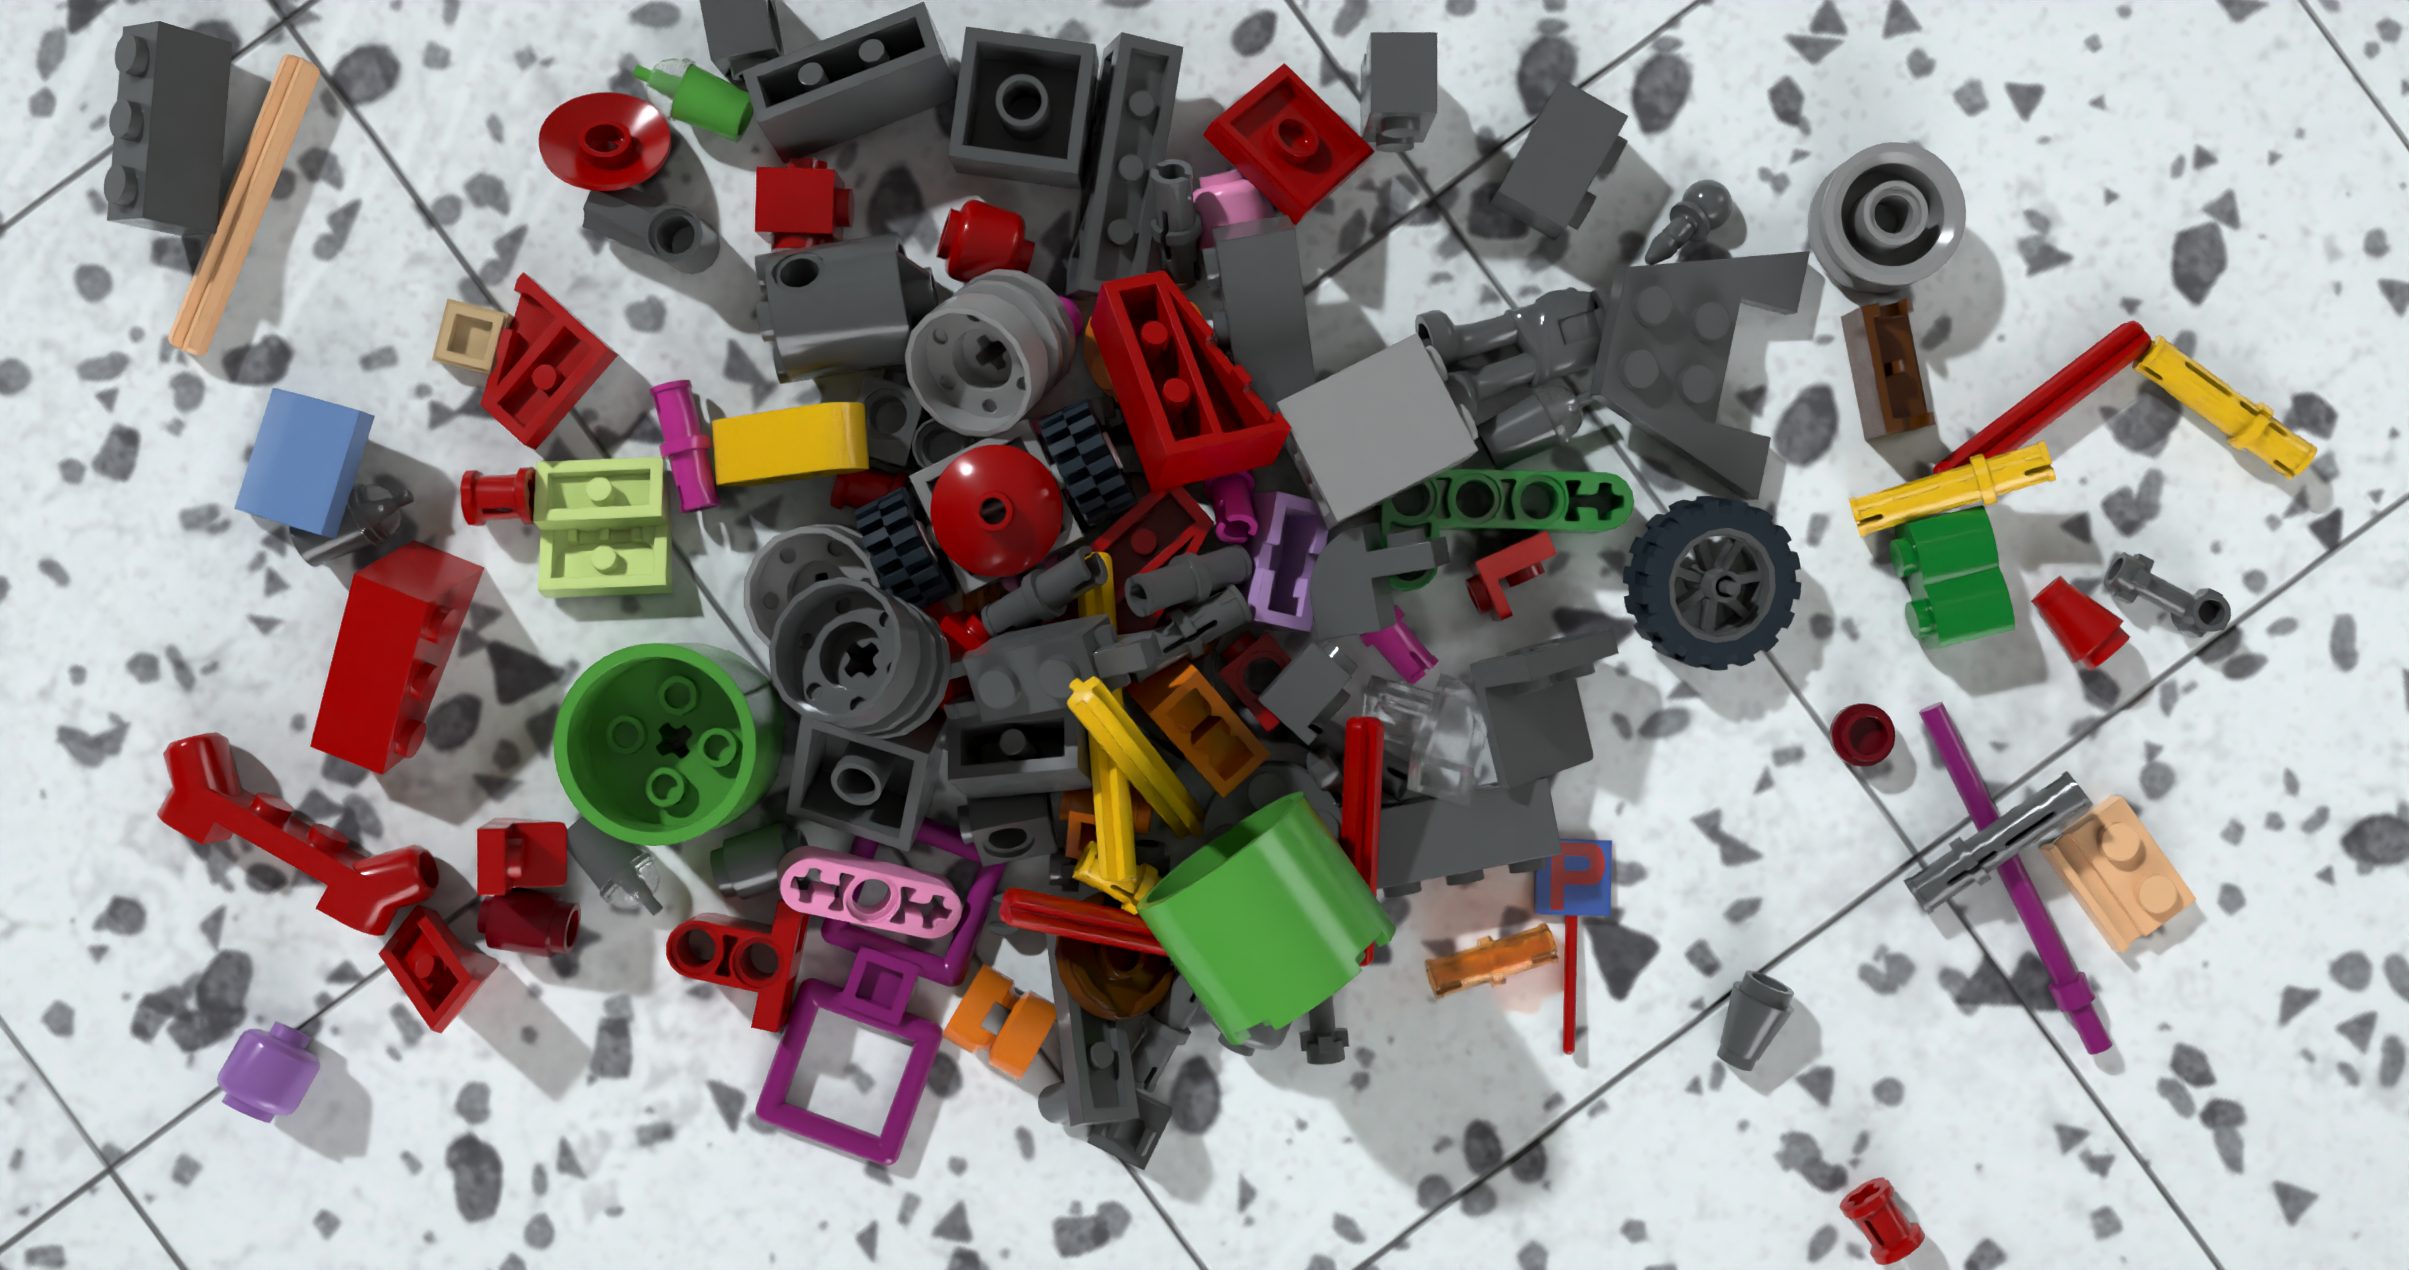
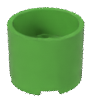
M699 643L640 644L617 650L603 657L590 666L573 684L557 716L553 742L554 759L560 782L568 798L581 815L592 825L604 833L625 842L648 846L671 845L693 839L728 825L749 813L764 799L779 775L777 772L781 764L784 747L783 726H786L779 699L772 686L757 668L741 656L729 650ZM688 727L692 733V736L686 741L688 749L675 751L671 744L678 737L675 729Z
M1302 791L1294 792L1272 802L1210 841L1162 878L1142 897L1136 906V910L1231 1045H1242L1251 1037L1247 1031L1248 1028L1262 1022L1264 1026L1272 1025L1276 1031L1325 1001L1363 971L1359 966L1366 956L1363 951L1374 940L1381 947L1389 943L1396 932L1394 922Z

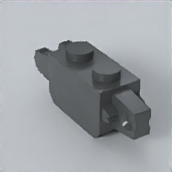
M1105 614L1007 632L989 639L975 650L950 655L952 671L949 680L967 675L972 692L967 691L956 694L951 699L944 701L945 704L943 706L948 719L980 715L982 723L1067 708V701L1073 694L1068 687L1076 678L1085 682L1091 677L1096 676L1102 680L1112 693L1117 688L1125 687L1131 683L1130 672L1148 669L1154 664V660H1159L1162 657V652L1155 630L1117 635L1114 624L1110 622L1109 615Z

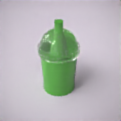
M686 57L682 60L676 58L664 59L657 63L652 70L637 64L633 71V77L647 82L646 92L648 99L653 107L661 112L663 118L670 121H682L723 136L736 143L744 136L754 113L748 91L698 67L695 61Z

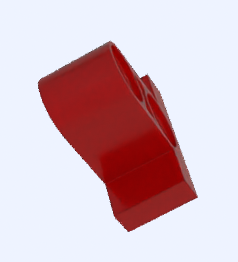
M783 898L778 900L773 925L719 913H701L679 924L670 933L666 942V956L670 966L678 974L685 977L757 992L758 996L751 1028L777 1033L787 1023L791 1011L811 914L792 909L785 903ZM693 929L703 930L713 938L715 954L712 960L698 958L691 951L689 936ZM754 943H765L776 951L778 956L776 972L764 973L753 965L751 949Z

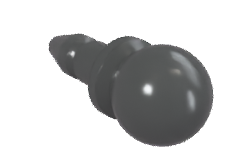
M1701 180L1692 184L1685 191L1682 200L1671 208L1669 215L1671 222L1652 240L1645 255V262L1648 265H1655L1669 259L1688 240L1693 242L1702 241L1709 234L1710 230L1722 226L1732 211V197L1728 189L1715 180Z

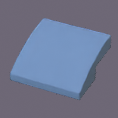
M272 388L234 509L336 539L375 416L317 398Z

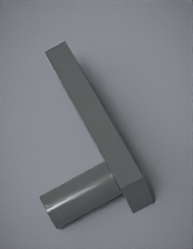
M1046 933L1064 1081L1049 1085L1041 1091L1038 1097L1039 1111L1051 1123L1070 1120V1127L1126 1122L1139 1118L1126 1019L1112 1021L1094 1016L1072 999L1062 983L1054 954L1057 935Z

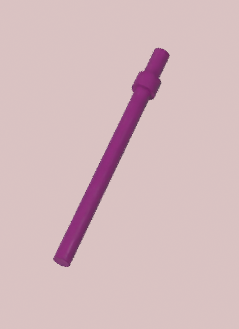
M1943 702L1930 705L1922 709L1919 714L1979 832L2000 818ZM2016 854L1996 869L2052 980L2048 985V989L2059 1011L2068 1012L2087 1053L2093 1055L2104 1052L2111 1048L2113 1044L2092 1003L2096 995L2085 973L2076 971L2019 855Z

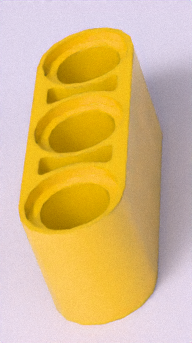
M820 403L712 421L717 486L766 485L869 470L864 403Z

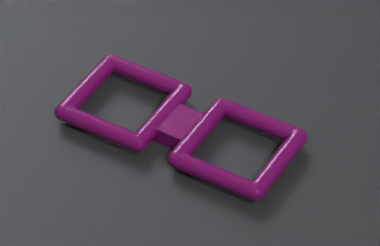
M928 817L925 818L915 840L980 863L946 957L943 958L852 925L850 922L825 917L821 927V936L824 941L857 953L844 989L816 978H808L801 983L755 1108L756 1116L765 1123L883 1166L893 1165L899 1159L943 1039L941 1036L943 1029L938 1023L906 1012L918 976L947 987H957L964 981L992 905V898L996 894L1007 864L1005 862L983 867L975 843L964 844L960 829ZM855 835L848 854L874 859L879 842ZM865 881L858 884L853 891L852 899L856 903H858ZM838 885L834 891L835 898L840 896ZM819 1007L914 1042L880 1136L785 1102Z

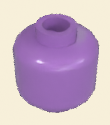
M275 1021L270 1032L261 1029L244 1031L217 1077L219 1087L226 1092L222 1102L245 1115L266 1123H271L275 1115L287 1116L294 1113L320 1069V1061L317 1056L305 1049L311 1037Z

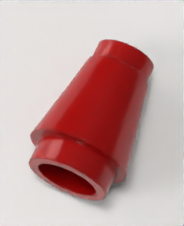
M2061 575L2049 583L2031 600L2039 609L2038 612L2071 661L2076 663L2080 660L2089 671L2095 669L2111 657L2130 638L2120 627L2124 620L2074 585L2068 584Z

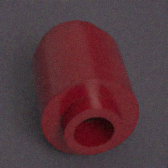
M521 887L512 888L506 895H487L484 898L478 914L477 928L479 933L485 934L486 944L489 948L552 958L556 952L569 954L572 951L579 932L581 908L578 903L567 902L564 894Z

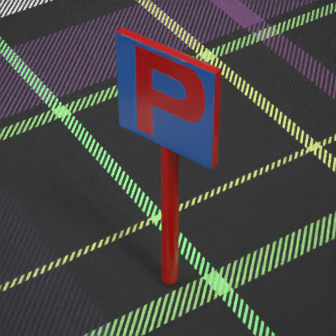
M1560 839L1562 854L1546 857L1547 867L1535 870L1534 914L1565 915L1563 1052L1566 1055H1572L1575 1052L1578 915L1610 917L1612 840Z

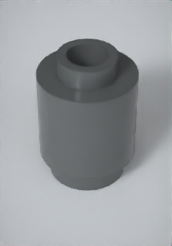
M782 820L725 839L723 847L714 849L710 853L712 873L721 894L726 899L739 896L741 899L746 900L779 889L777 869L782 858L795 848L809 846L800 828L792 830L788 823ZM794 876L797 883L804 880V877Z

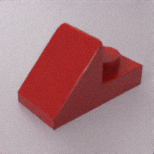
M494 818L477 829V896L506 895L512 888L559 887L565 885L567 881V827L565 823L547 820Z
M420 904L416 905L378 953L431 1031L442 1033L452 1023L500 964L495 958L464 948L436 910Z

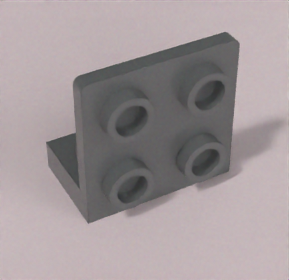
M1613 628L1555 638L1470 664L1498 785L1501 789L1515 788L1593 759V749L1576 678L1595 673L1593 661L1619 654Z

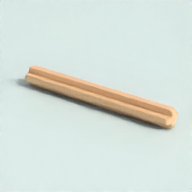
M286 54L279 63L218 213L216 234L209 235L169 333L168 342L178 349L202 356L208 351L320 76V69L303 58Z

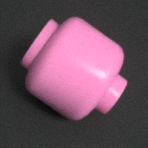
M1238 170L1199 178L1201 188L1193 192L1195 210L1201 215L1202 233L1197 239V246L1201 252L1202 249L1214 247L1211 227L1276 217L1273 204Z

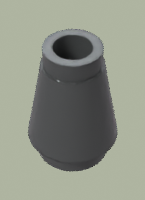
M1750 970L1746 971L1741 982L1733 983L1717 1056L1736 1068L1752 1071L1756 1061L1760 1059L1793 1013L1794 1009L1790 1002L1794 991L1782 982L1765 974Z

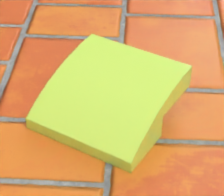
M662 457L536 462L533 522L541 530L538 591L545 598L672 593L671 509L666 460H663Z

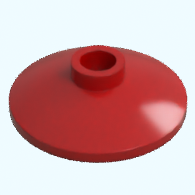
M615 92L586 94L563 103L545 119L538 138L542 160L551 173L572 186L593 191L620 190L647 180L664 165L671 149L670 130L663 115L654 106L640 98Z
M985 445L961 454L942 472L934 487L931 498V523L940 546L956 564L981 576L1007 577L1032 568L1050 552L1056 543L1062 527L1063 501L1054 476L1035 456L1012 446ZM991 498L1001 500L1006 507L1005 518L998 524L987 522L982 515L984 503Z

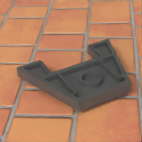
M1810 251L1633 266L1615 270L1589 396L1745 500H1758L1771 437L1715 423L1740 303L1783 315L1797 313Z

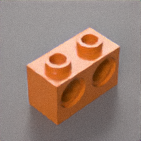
M1185 657L1144 679V682L1139 685L1130 678L1131 683L1122 687L1223 799L1271 756L1204 676Z

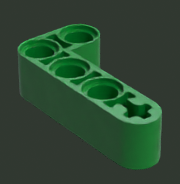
M1449 469L1417 485L1424 495V506L1417 516L1409 517L1402 515L1395 509L1392 499L1377 506L1376 522H1379L1383 547H1387L1385 534L1417 528H1424L1426 540L1439 538L1440 530L1547 531L1548 533L1593 534L1616 529L1624 524L1632 513L1634 498L1631 488L1624 479L1616 474L1607 472ZM1462 484H1475L1485 492L1488 503L1485 512L1479 518L1467 517L1457 507L1456 495ZM1527 485L1540 486L1547 492L1550 498L1549 512L1540 520L1525 514L1521 507V494ZM1599 488L1601 498L1611 499L1612 509L1601 513L1599 519L1598 511L1595 508L1576 507L1568 510L1569 498L1582 499L1596 494ZM1566 513H1567V517H1568L1569 521H1565V519H1564ZM1438 567L1422 570L1419 576L1412 581L1401 580L1396 575H1389L1390 588L1401 592L1421 589L1431 582L1437 573Z

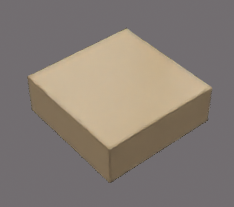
M447 299L432 360L490 375L497 365L496 349L502 328L511 329L514 316Z

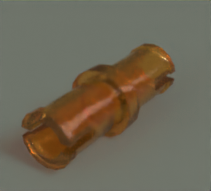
M1542 923L1538 927L1493 940L1490 935L1478 938L1476 941L1477 946L1436 959L1424 960V965L1435 998L1440 1000L1444 996L1486 983H1490L1493 988L1506 984V977L1549 963H1558L1559 957L1556 954L1558 951L1553 935L1548 925Z

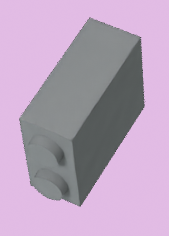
M1418 333L1277 402L1271 411L1273 415L1280 412L1292 427L1284 445L1328 530L1465 462L1479 451L1473 441L1478 438V431L1471 414L1463 404H1454L1443 383L1448 380V374L1442 358L1433 346L1425 347Z

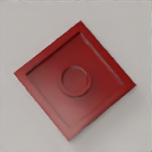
M1285 63L1214 119L1203 134L1280 212L1288 215L1295 226L1363 167L1375 152Z

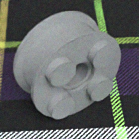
M1899 142L1874 145L1858 152L1834 169L1819 185L1812 198L1808 213L1807 227L1810 245L1822 268L1842 285L1870 294L1898 291L1932 275L1952 257L1962 239L1965 228V199L1954 173L1939 157L1930 151L1916 145ZM1877 204L1888 206L1894 211L1898 221L1895 234L1885 232L1877 225L1874 215Z

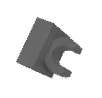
M1136 1090L1139 1118L1126 1122L1096 1124L1088 1136L1087 1143L1145 1170L1172 1115L1173 1108Z

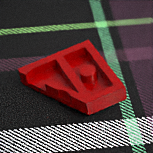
M523 272L518 277L514 291L520 294L511 329L502 328L496 349L497 365L495 370L488 376L480 405L523 445L536 450L619 354L534 278Z

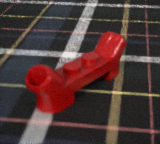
M217 732L196 735L169 743L163 753L172 784L171 790L157 812L158 818L163 823L201 845L231 839L233 833L328 885L316 909L342 924L369 935L384 936L399 908L429 900L434 895L439 885V873L434 857L427 849L420 845H410L371 857H365L347 847L350 840L343 833L323 824L316 823L311 827L293 817L291 814L294 808L284 800L263 792H258L254 795L241 787L227 737Z

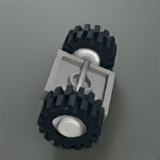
M1086 397L1038 420L1043 438L1048 445L1052 458L1056 462L1053 465L1050 464L1031 422L1026 418L1016 423L1008 431L981 440L909 476L931 521L930 507L934 487L945 468L961 454L985 445H1007L1022 449L1035 456L1054 476L1063 501V521L1059 536L1050 552L1043 559L1086 539L1063 491L1064 489H1068L1076 502L1077 508L1090 527L1137 505L1138 502L1128 477L1123 470L1124 466L1108 433L1104 431L1100 420L1097 418L1093 407ZM901 487L856 509L854 516L857 519V529L863 536L861 538L863 545L869 551L872 557L870 558L874 569L879 571L881 575L880 580L885 589L890 590L891 596L899 597L923 609L956 593V583L951 575L950 565L943 556L945 553L936 539L932 523L928 525L921 507L917 506L915 498L911 493L909 494L905 487ZM991 498L984 503L982 515L987 522L998 524L1005 518L1006 507L1001 500ZM947 555L966 595L970 596L1006 578L987 577L972 573L956 564Z

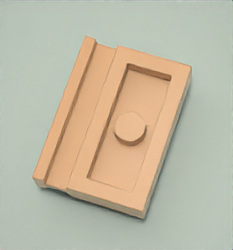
M2111 795L2061 831L2063 834L2053 842L2045 843L2039 847L2044 857L2114 951L2124 953L2130 948L2129 944L2141 935L2146 937L2197 900L2122 796Z

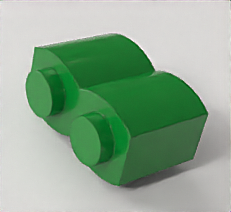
M1983 505L1895 526L1896 540H1892L1889 545L1891 562L1899 577L1906 576L1912 601L1907 602L1905 605L1907 624L1915 639L1922 638L1926 649L1942 648L2015 630V619L2009 591L1999 568L1998 551L1993 529Z

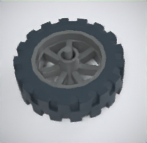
M1697 496L1696 500L1693 501L1683 499L1669 505L1670 512L1665 515L1656 514L1645 524L1649 530L1644 534L1643 538H1635L1629 550V553L1634 554L1631 566L1624 567L1623 583L1628 584L1629 595L1624 596V603L1627 613L1634 615L1637 623L1633 625L1642 639L1650 641L1653 644L1652 648L1658 653L1692 667H1704L1709 670L1721 671L1728 670L1727 665L1729 664L1741 667L1755 661L1754 654L1760 650L1768 652L1779 641L1776 635L1780 629H1788L1795 613L1790 611L1793 599H1800L1801 582L1796 581L1795 570L1801 569L1800 560L1797 552L1790 551L1787 544L1792 540L1783 526L1775 525L1771 522L1773 516L1767 511L1752 507L1746 502L1713 496ZM1714 536L1729 538L1714 563L1706 539ZM1693 548L1697 564L1691 565L1688 569L1681 568L1680 563ZM1741 550L1747 563V571L1735 573L1728 571ZM1676 576L1684 579V586L1688 590L1677 599L1675 595ZM1748 583L1743 601L1740 603L1736 597L1740 593L1741 584ZM1702 599L1699 627L1696 628L1684 620L1682 613ZM1719 601L1729 609L1732 616L1715 626L1717 603Z

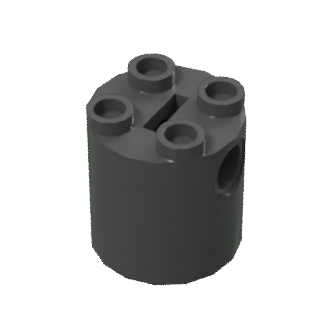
M898 232L755 256V269L759 287L763 294L767 293L768 301L757 303V319L763 341L776 340L777 346L773 347V359L780 384L906 364L905 352L911 331L928 313L939 306L935 279L931 267L922 268L907 258L901 236Z

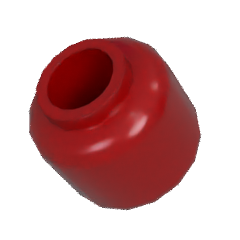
M971 199L962 206L960 211L950 208L943 227L936 257L945 260V271L950 278L967 284L974 277L995 269L1016 270L1027 274L1034 253L1035 242L1024 239L1026 225L1021 215Z

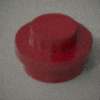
M1865 703L1852 704L1842 709L1833 719L1829 732L1830 743L1835 754L1844 762L1854 766L1869 767L1880 763L1890 754L1895 743V728L1891 718L1881 708Z

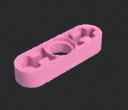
M801 846L791 850L782 858L777 869V880L783 900L789 907L799 912L928 939L939 938L948 934L957 926L961 918L962 905L952 882L945 876L937 873L815 846ZM809 868H817L820 880L823 882L812 881L807 890H800L794 876L805 877ZM843 873L841 879H839V874ZM879 879L888 885L886 896L875 905L862 906L852 899L854 889L865 880ZM831 884L839 886V898H835ZM902 887L905 888L909 901L901 899ZM933 895H939L943 908L934 907L930 911L929 916H922L917 903L928 904Z

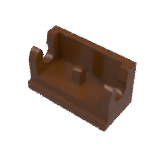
M1912 298L1902 299L1896 303L1879 306V303L1862 306L1841 316L1865 440L1936 425L1934 412H1927L1908 314L1914 311Z

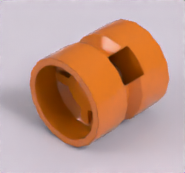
M984 963L941 1036L971 1054L980 1049L986 1050L988 1052V1064L1019 1081L1056 1020L1055 1004L1032 990L1019 995L1015 992V982L1013 979ZM994 1002L1011 1011L997 1035L981 1027Z

